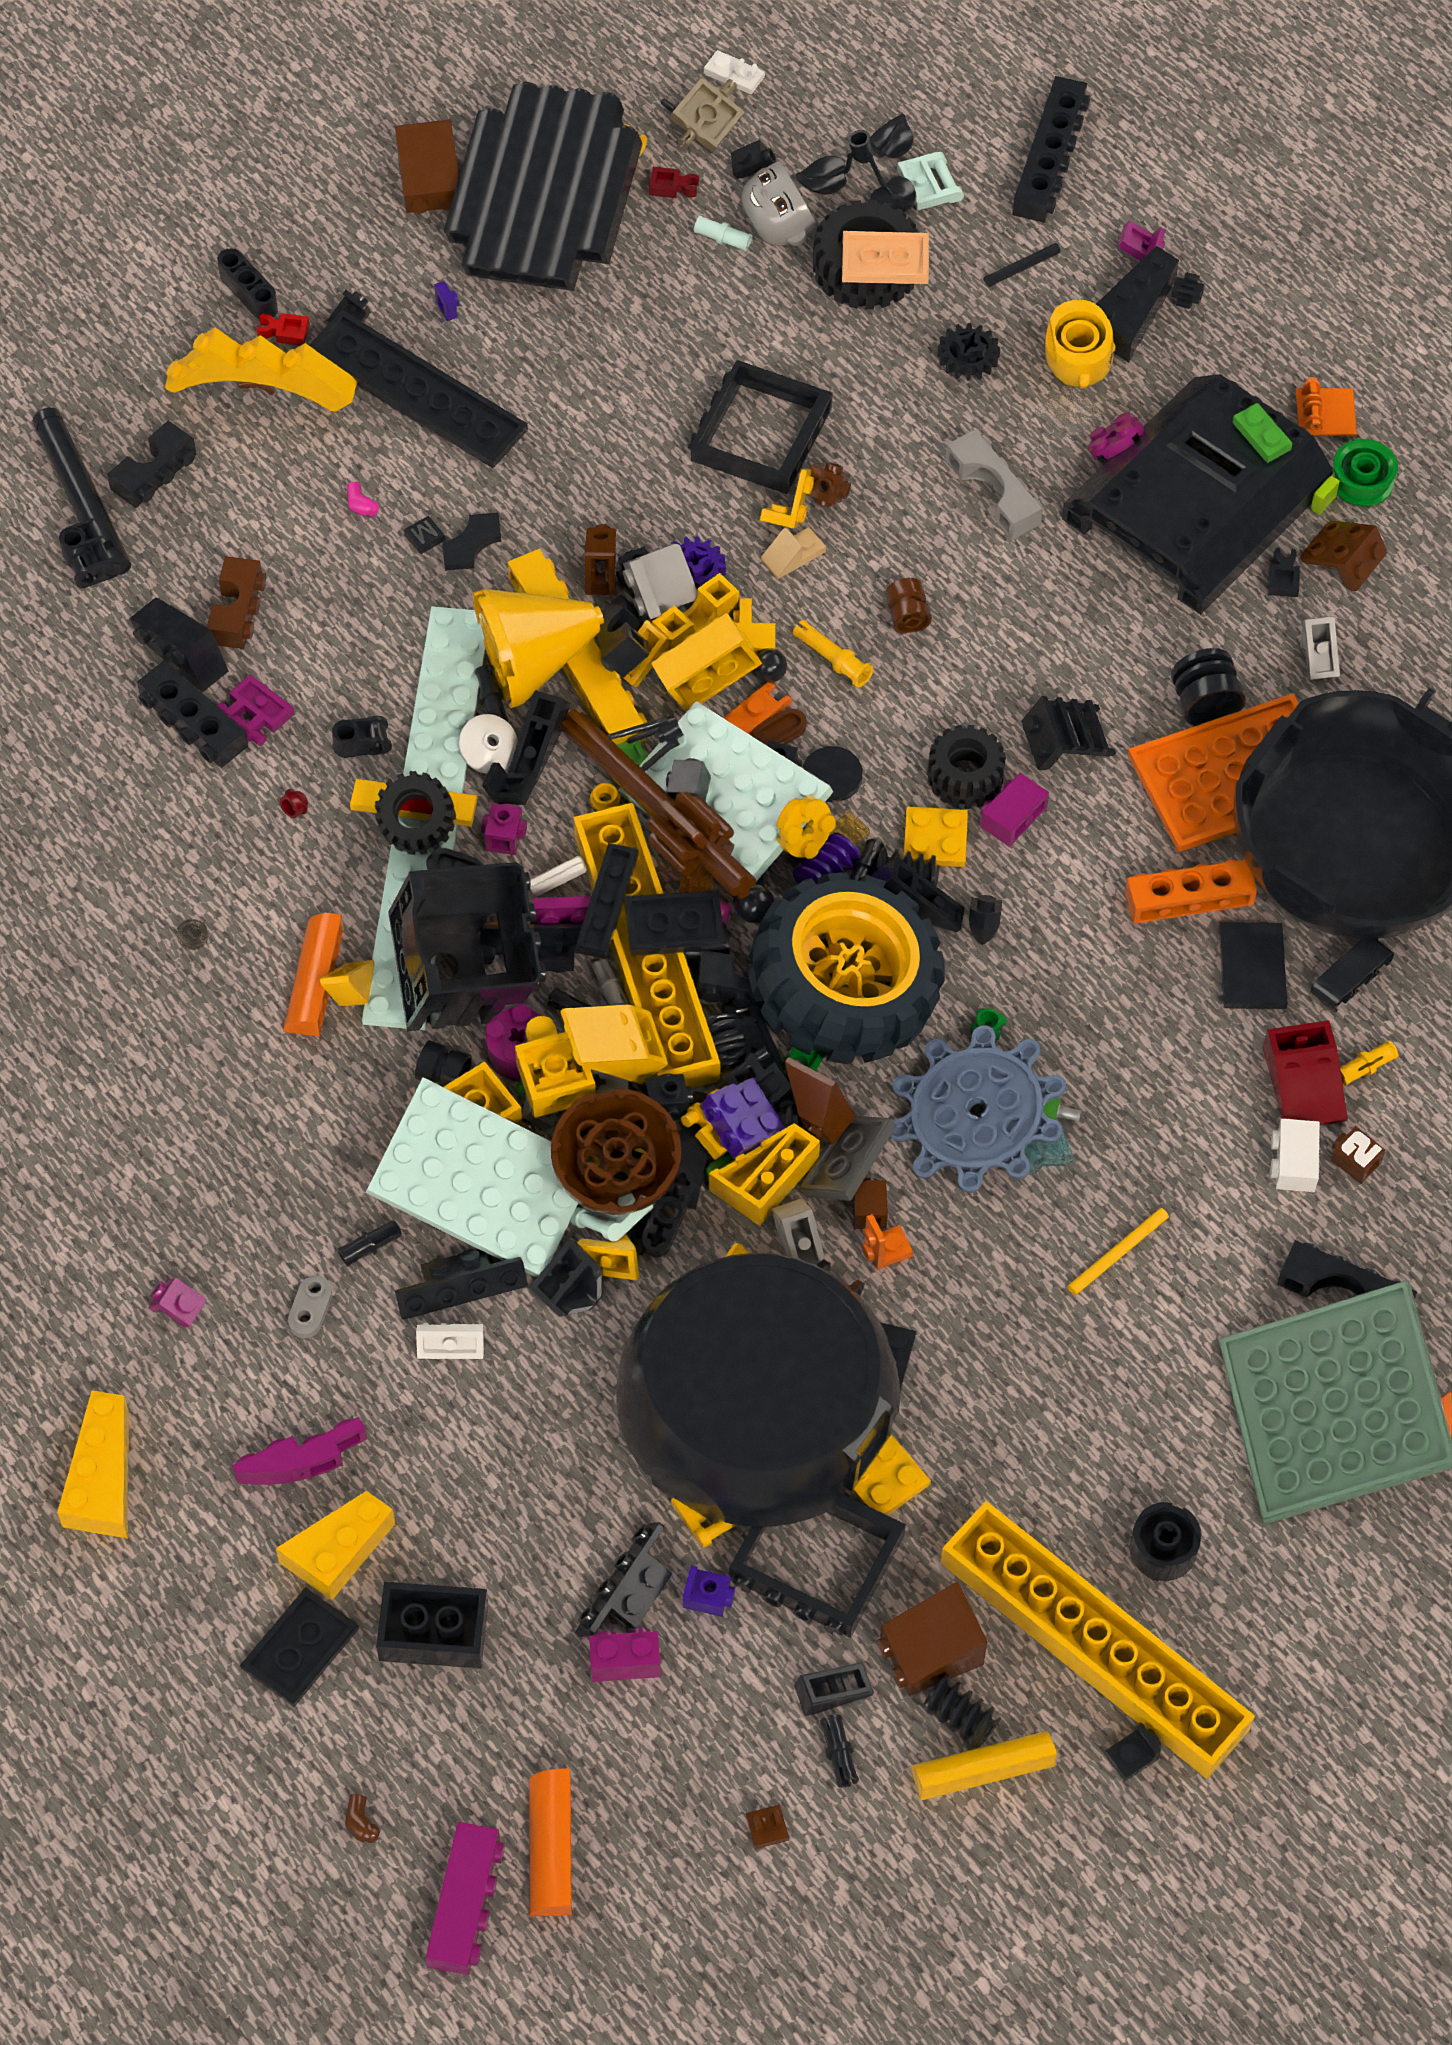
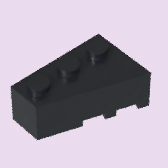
M154 598L130 617V621L135 629L133 635L140 644H146L202 693L229 672L211 629L159 598Z

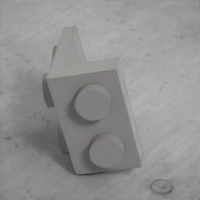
M672 544L623 563L625 568L623 571L624 579L628 587L633 589L636 597L633 599L635 608L639 616H643L644 620L661 616V613L666 612L674 605L679 607L696 600L697 589L680 545Z

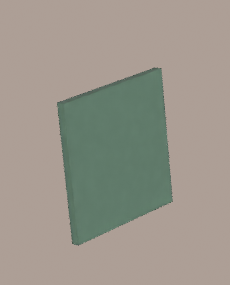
M1408 1280L1219 1339L1264 1523L1276 1522L1452 1469V1437L1411 1285Z

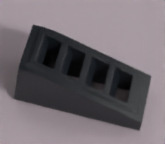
M863 1662L800 1675L794 1685L804 1716L817 1714L870 1697L874 1694ZM854 1674L859 1689L853 1690L848 1675ZM836 1679H841L845 1692L840 1693ZM826 1682L831 1695L827 1696L822 1686ZM812 1687H814L817 1698L814 1695Z

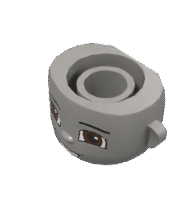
M781 161L760 169L744 185L741 195L743 208L752 225L757 230L758 235L766 243L775 246L788 244L798 246L805 243L807 235L818 227Z

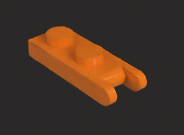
M767 682L723 718L747 734L752 735L757 726L779 714L793 700L787 695L780 701H777L769 694L775 689L776 685Z

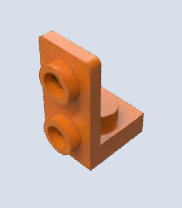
M874 1215L866 1216V1226L862 1230L864 1243L861 1244L866 1260L868 1262L873 1260L877 1270L913 1257V1250L900 1225L882 1232Z

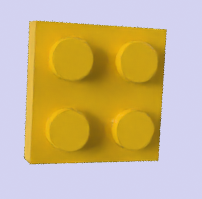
M907 806L904 856L907 851H911L912 859L915 861L919 853H923L924 860L928 863L930 857L935 855L937 864L940 866L965 867L968 810Z
M891 1434L852 1492L862 1504L889 1515L931 1485V1480Z

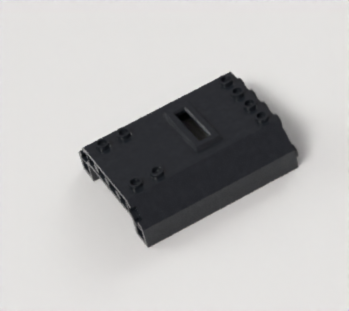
M1221 374L1194 377L1143 426L1144 432L1141 437L1138 433L1132 437L1134 444L1131 447L1110 458L1064 503L1062 520L1085 535L1092 528V524H1095L1180 583L1177 599L1200 615L1312 504L1315 491L1333 473V468L1313 435L1305 428L1299 427L1287 419L1281 412L1275 411L1263 403L1257 396H1253L1239 387L1236 382L1227 379ZM1256 403L1264 409L1292 442L1290 451L1269 463H1266L1233 424L1234 415ZM1193 437L1240 468L1241 471L1234 477L1185 443Z

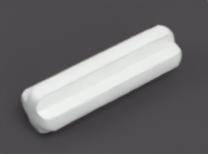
M576 856L531 879L530 889L536 896H540L585 873L587 865L581 856Z

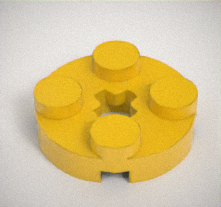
M804 795L805 797L800 800L795 798L788 802L781 811L776 828L780 829V838L777 837V842L783 851L795 857L812 859L818 854L828 839L830 832L835 828L836 820L831 815L830 809L824 801L811 795ZM804 822H806L807 826L803 831V828L801 826Z

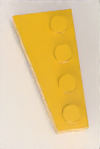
M91 1391L57 1512L63 1528L128 1539L129 1410L123 1395Z

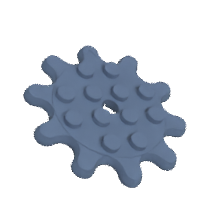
M979 1026L972 1033L970 1045L962 1051L950 1049L941 1039L929 1041L924 1050L926 1057L930 1061V1068L927 1073L919 1077L903 1074L895 1078L892 1085L893 1091L896 1095L908 1099L911 1103V1109L906 1116L894 1120L897 1126L890 1135V1138L898 1142L916 1140L921 1143L922 1151L913 1163V1170L917 1176L927 1179L931 1178L941 1168L954 1167L959 1173L958 1183L960 1188L965 1192L975 1193L982 1185L983 1175L991 1168H1004L1015 1179H1024L1029 1174L1031 1165L1025 1156L1026 1147L1036 1141L1055 1143L1062 1136V1125L1058 1121L1048 1118L1044 1114L1043 1109L1048 1102L1061 1097L1067 1088L1066 1081L1059 1075L1040 1077L1033 1073L1032 1065L1041 1052L1037 1041L1026 1039L1020 1042L1013 1050L1002 1051L995 1045L996 1036L994 1030L989 1026ZM976 1104L986 1106V1110L981 1114V1117L969 1113L970 1109Z

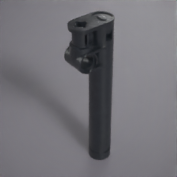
M48 407L38 411L34 415L32 423L80 522L66 527L59 535L63 558L76 573L74 581L77 587L87 588L117 577L119 574L127 573L131 568L130 559L59 410Z

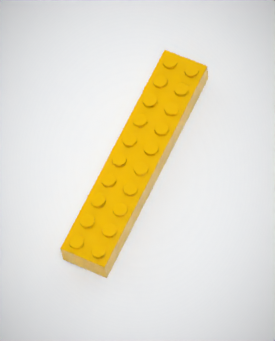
M633 803L573 817L574 838L580 856L587 865L586 874L592 893L608 843L639 849V856L626 896L664 894ZM624 903L610 948L620 979L623 982L630 1005L651 1012L668 1062L665 1068L652 1077H658L666 1073L673 1075L683 1074L686 1086H691V1088L717 1082L720 1080V1060L684 953L630 956Z
M985 1501L942 1548L940 1563L1134 1721L1138 1724L1141 1722L1147 1730L1152 1729L1161 1743L1207 1780L1250 1731L1255 1718L1254 1714L988 1501Z

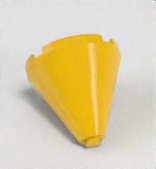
M481 589L472 593L477 622L481 624L484 635V646L489 661L494 666L495 676L500 688L503 690L504 698L506 701L511 700L510 708L523 705L534 695L535 690L538 691L600 632V625L604 624L599 606L594 607L591 602L492 589Z

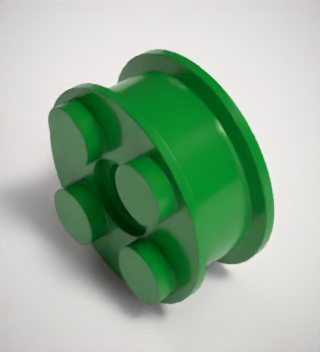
M1356 439L1342 445L1334 456L1332 476L1340 480L1337 496L1349 504L1362 507L1374 506L1385 501L1392 493L1394 479L1398 471L1397 459L1393 452L1384 444L1370 439Z

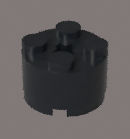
M1160 1502L1145 1508L1135 1522L1130 1540V1555L1133 1563L1144 1575L1154 1581H1171L1187 1574L1196 1561L1201 1543L1202 1533L1196 1517L1184 1507L1181 1509L1172 1506L1173 1503Z

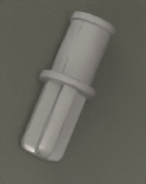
M601 958L599 961L594 962L592 968L600 983L599 992L605 997L609 1006L630 1005L622 989L623 982L620 978H616L608 960Z

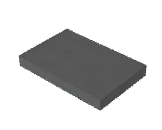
M856 1116L833 1145L826 1144L799 1189L800 1192L807 1197L851 1201L897 1125L891 1118Z

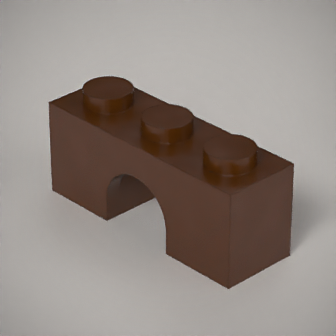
M225 556L219 578L221 595L237 600L226 606L212 604L207 628L211 629L218 646L244 649L246 640L253 637L254 622L251 620L253 615H258L260 598L258 593L265 589L266 573H262L259 560Z

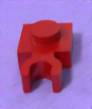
M281 313L278 320L268 314L260 315V325L267 326H257V336L261 335L264 338L275 336L276 343L299 346L305 343L310 325L309 316Z

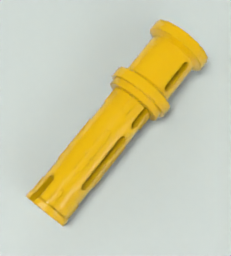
M806 620L799 622L803 626L802 628L798 625L794 627L793 636L799 638L832 663L833 670L838 674L843 673L851 679L852 684L856 688L862 687L869 681L874 667L869 663L864 664L856 658L855 653L851 649L840 648L808 624Z

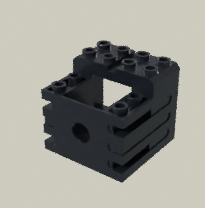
M517 862L409 871L388 911L407 1032L419 1031L429 1015L432 1029L444 1028L450 1025H456V1027L469 1026L478 1010L481 1024L489 1023L497 1014L502 1012L505 1005L524 1003L532 992L539 991V983L545 982V966L543 963H539L538 952L541 949L540 936L538 932L534 933V928L529 929V921H535L536 917L534 903L529 902L528 891L531 886L530 876L528 872H524V867ZM497 913L506 972L486 975L479 932L487 922L489 915ZM438 954L452 956L458 966L456 975L447 980L439 979L438 966L431 964L432 958Z

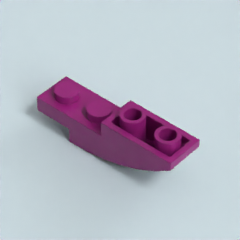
M357 1417L353 1420L346 1419L334 1426L333 1430L323 1435L316 1434L307 1438L300 1446L297 1445L293 1436L287 1439H277L271 1442L266 1449L256 1454H246L236 1464L232 1465L237 1483L274 1485L309 1479L343 1466L341 1452L367 1440L365 1427L361 1419Z

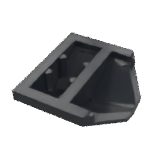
M569 1238L529 1288L559 1317L590 1311L602 1297V1267L578 1243Z

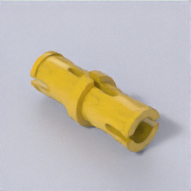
M1387 1040L1369 1052L1362 1051L1358 1053L1356 1059L1341 1066L1343 1086L1349 1085V1083L1364 1075L1370 1076L1376 1073L1377 1068L1393 1059H1397L1399 1055L1395 1045L1390 1040Z

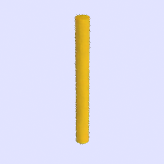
M1159 1208L1067 1285V1289L1074 1296L1080 1293L1168 1219V1213L1163 1208Z

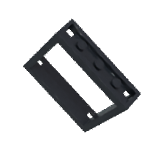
M736 360L731 371L725 372L721 390L715 391L709 412L705 411L699 424L700 429L697 434L693 433L691 435V442L688 446V449L691 450V461L788 494L832 410L833 392ZM741 385L811 409L780 470L709 446Z
M844 1494L841 1495L833 1509L826 1512L885 1540L848 1613L842 1612L747 1566L746 1563L766 1528L751 1527L729 1567V1576L733 1581L732 1583L740 1586L743 1592L750 1593L752 1590L763 1595V1600L774 1607L779 1608L783 1605L794 1610L793 1614L805 1622L814 1620L823 1624L824 1629L832 1635L835 1632L841 1636L845 1635L851 1638L905 1536L906 1524Z

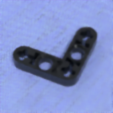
M635 1150L632 1152V1156L636 1159H640L641 1155L644 1154ZM619 1155L612 1156V1158H621ZM679 1167L674 1181L679 1182L681 1178H684L688 1187H681L678 1194L679 1199L674 1197L676 1187L673 1182L669 1190L655 1203L642 1235L643 1249L651 1257H662L669 1252L695 1192L694 1175L686 1168ZM618 1173L614 1176V1178L622 1181L627 1180V1176L623 1173ZM667 1205L674 1206L678 1210L677 1216L670 1220L662 1218L659 1214L660 1210ZM659 1226L664 1228L662 1232V1242L664 1244L658 1243L656 1247H652L649 1238L655 1239L659 1232Z

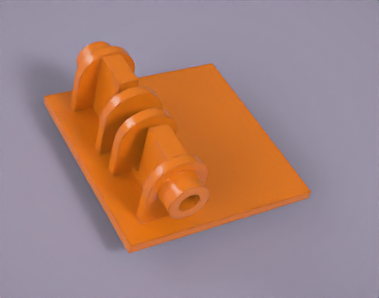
M1315 377L1307 378L1303 388H1295L1299 427L1305 428L1313 436H1357L1353 388H1321L1320 382Z

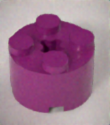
M518 1005L515 1008L504 1010L497 1014L486 1026L488 1061L492 1069L502 1077L522 1080L516 1064L515 1046L528 1042L526 1038L527 1023L531 1019L540 1016L528 1006Z

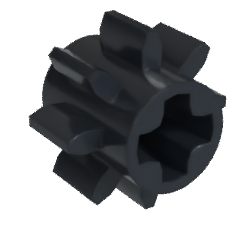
M1187 272L1184 278L1177 276L1171 295L1172 298L1178 299L1176 306L1190 309L1192 303L1200 304L1205 284L1198 282L1199 275Z

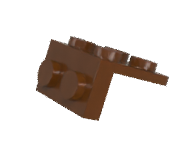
M1330 521L1324 525L1323 529L1308 545L1300 558L1304 564L1338 568L1346 588L1351 591H1357L1388 552L1377 526Z

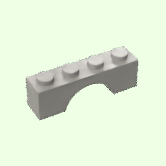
M975 429L947 444L945 461L961 480H982L993 485L999 491L1002 498L997 503L995 521L1011 540L1041 525L1043 512L1041 502L1036 497H1032L1026 490L1021 478L1015 477L1005 459L999 458L993 451L991 443L987 438H983Z

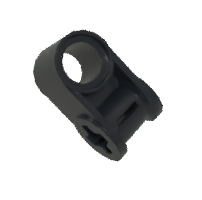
M370 716L368 718L338 721L332 728L334 752L343 758L388 753L392 749V743L387 738L386 730L389 726L387 719L383 716Z

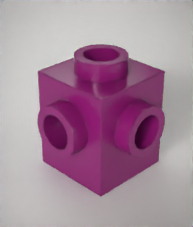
M491 803L489 815L483 816L481 832L485 833L486 851L516 855L520 838L525 839L527 831V821L522 819V808L511 804L499 805Z

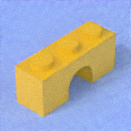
M719 573L697 589L696 600L688 610L682 613L674 605L653 620L652 624L670 638L668 650H671L682 643L687 636L697 633L706 627L714 618L720 617L725 613H728L732 618L734 610H739V591Z

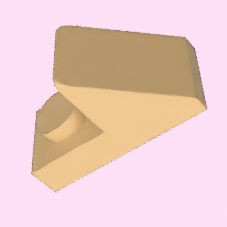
M810 527L794 536L787 528H784L761 556V560L773 575L779 579L825 553L826 546Z

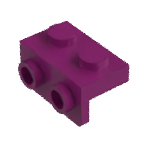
M591 896L533 898L536 912L534 925L583 924Z

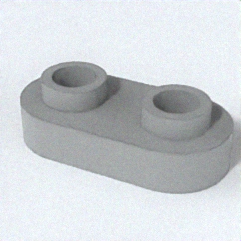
M310 1276L300 1284L288 1316L289 1328L299 1338L313 1337L321 1329L332 1299L331 1284L326 1278ZM314 1287L321 1289L318 1293L310 1292ZM302 1316L310 1317L307 1322L299 1321Z

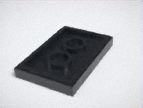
M719 890L625 896L624 903L630 956L725 949Z
M1220 922L1219 939L1223 1007L1230 1009H1287L1282 923Z
M305 1587L241 1663L240 1667L295 1707L358 1631L359 1625Z

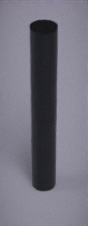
M1054 243L985 276L983 280L988 287H991L1059 254L1060 247L1057 243Z

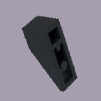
M535 690L508 773H531L538 782L562 732L561 722L566 720L571 703L562 698Z
M897 857L871 874V877L886 881L883 887L895 895H898L902 890L919 906L917 915L921 920L929 918L933 926L953 932L961 930L965 907Z

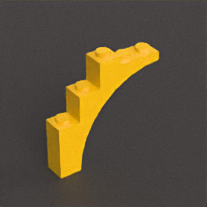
M215 327L206 333L198 335L193 343L194 350L190 351L187 356L178 361H173L166 371L167 380L164 387L170 392L176 393L187 387L208 382H252L296 393L318 403L329 411L336 412L352 403L357 381L353 376L306 343L285 353L261 335L240 345Z

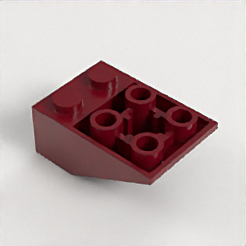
M1330 1021L1267 1029L1263 1052L1281 1118L1318 1121L1320 1125L1346 1122L1348 1117L1338 1051Z

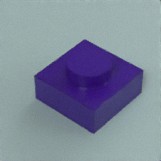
M445 281L434 284L435 300L446 321L457 318L456 307L460 306L456 292L454 290L450 291Z

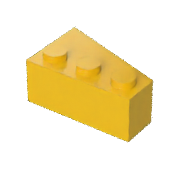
M365 1491L277 1547L278 1561L327 1598L333 1600L395 1525L393 1509L368 1491Z

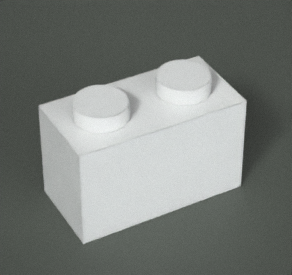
M1281 1119L1278 1130L1272 1131L1271 1149L1277 1150V1159L1271 1160L1270 1177L1276 1178V1189L1315 1192L1319 1179L1320 1122Z

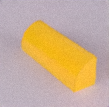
M1044 1731L914 1764L911 1766L920 1800H925L1054 1767L1057 1751L1049 1733Z

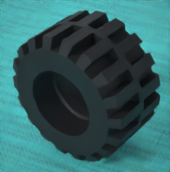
M962 725L955 726L953 731L949 728L944 730L943 736L938 735L930 748L927 773L929 786H932V792L935 796L941 793L940 800L945 804L948 800H951L952 807L958 808L959 803L965 804V809H971L972 803H976L977 807L983 806L985 798L993 800L995 793H999L1001 784H1003L1006 755L1003 752L1004 747L1001 742H997V737L993 733L988 735L987 729L982 727L979 730L974 729L975 725H968V728H962ZM968 760L975 762L981 768L976 771L965 772L956 769L952 764L957 761Z
M409 771L410 776L406 777L403 773L398 774V780L393 782L390 779L386 782V790L381 789L378 793L380 800L375 801V809L377 810L375 818L379 825L378 827L389 844H393L397 850L401 852L406 850L411 855H415V851H420L421 855L428 854L427 849L433 847L434 851L440 848L439 843L441 841L446 843L449 839V831L453 832L455 827L453 820L456 819L454 803L446 787H443L436 777L432 779L428 773L424 772L421 776L416 771ZM419 798L425 799L432 804L433 812L431 818L424 825L417 828H407L399 823V811L406 802Z

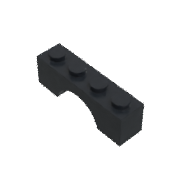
M1295 1240L1280 1272L1277 1285L1304 1297H1309L1315 1291L1330 1286L1345 1288L1358 1296L1400 1283V1281H1391L1380 1276L1375 1270L1360 1268L1351 1264L1342 1256H1332L1320 1251L1318 1247L1311 1243H1301ZM1412 1289V1293L1415 1300L1417 1291Z

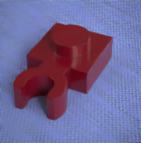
M653 166L649 184V195L677 198V193L680 192L687 197H697L696 186H699V175L687 174L681 176V170Z

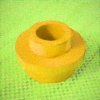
M609 783L597 785L590 794L591 806L596 811L620 805V793ZM602 797H609L611 800L601 801L600 799Z

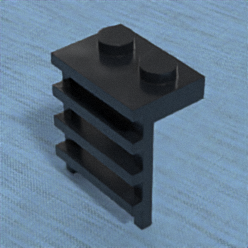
M1041 696L1021 720L1038 770L1050 769L1063 753L1105 757L1116 754L1115 749L1108 747L1096 713L1100 710L1099 704H1093L1092 700L1078 703V700L1073 698L1069 702H1064L1062 697H1057L1052 701L1048 700L1047 696Z

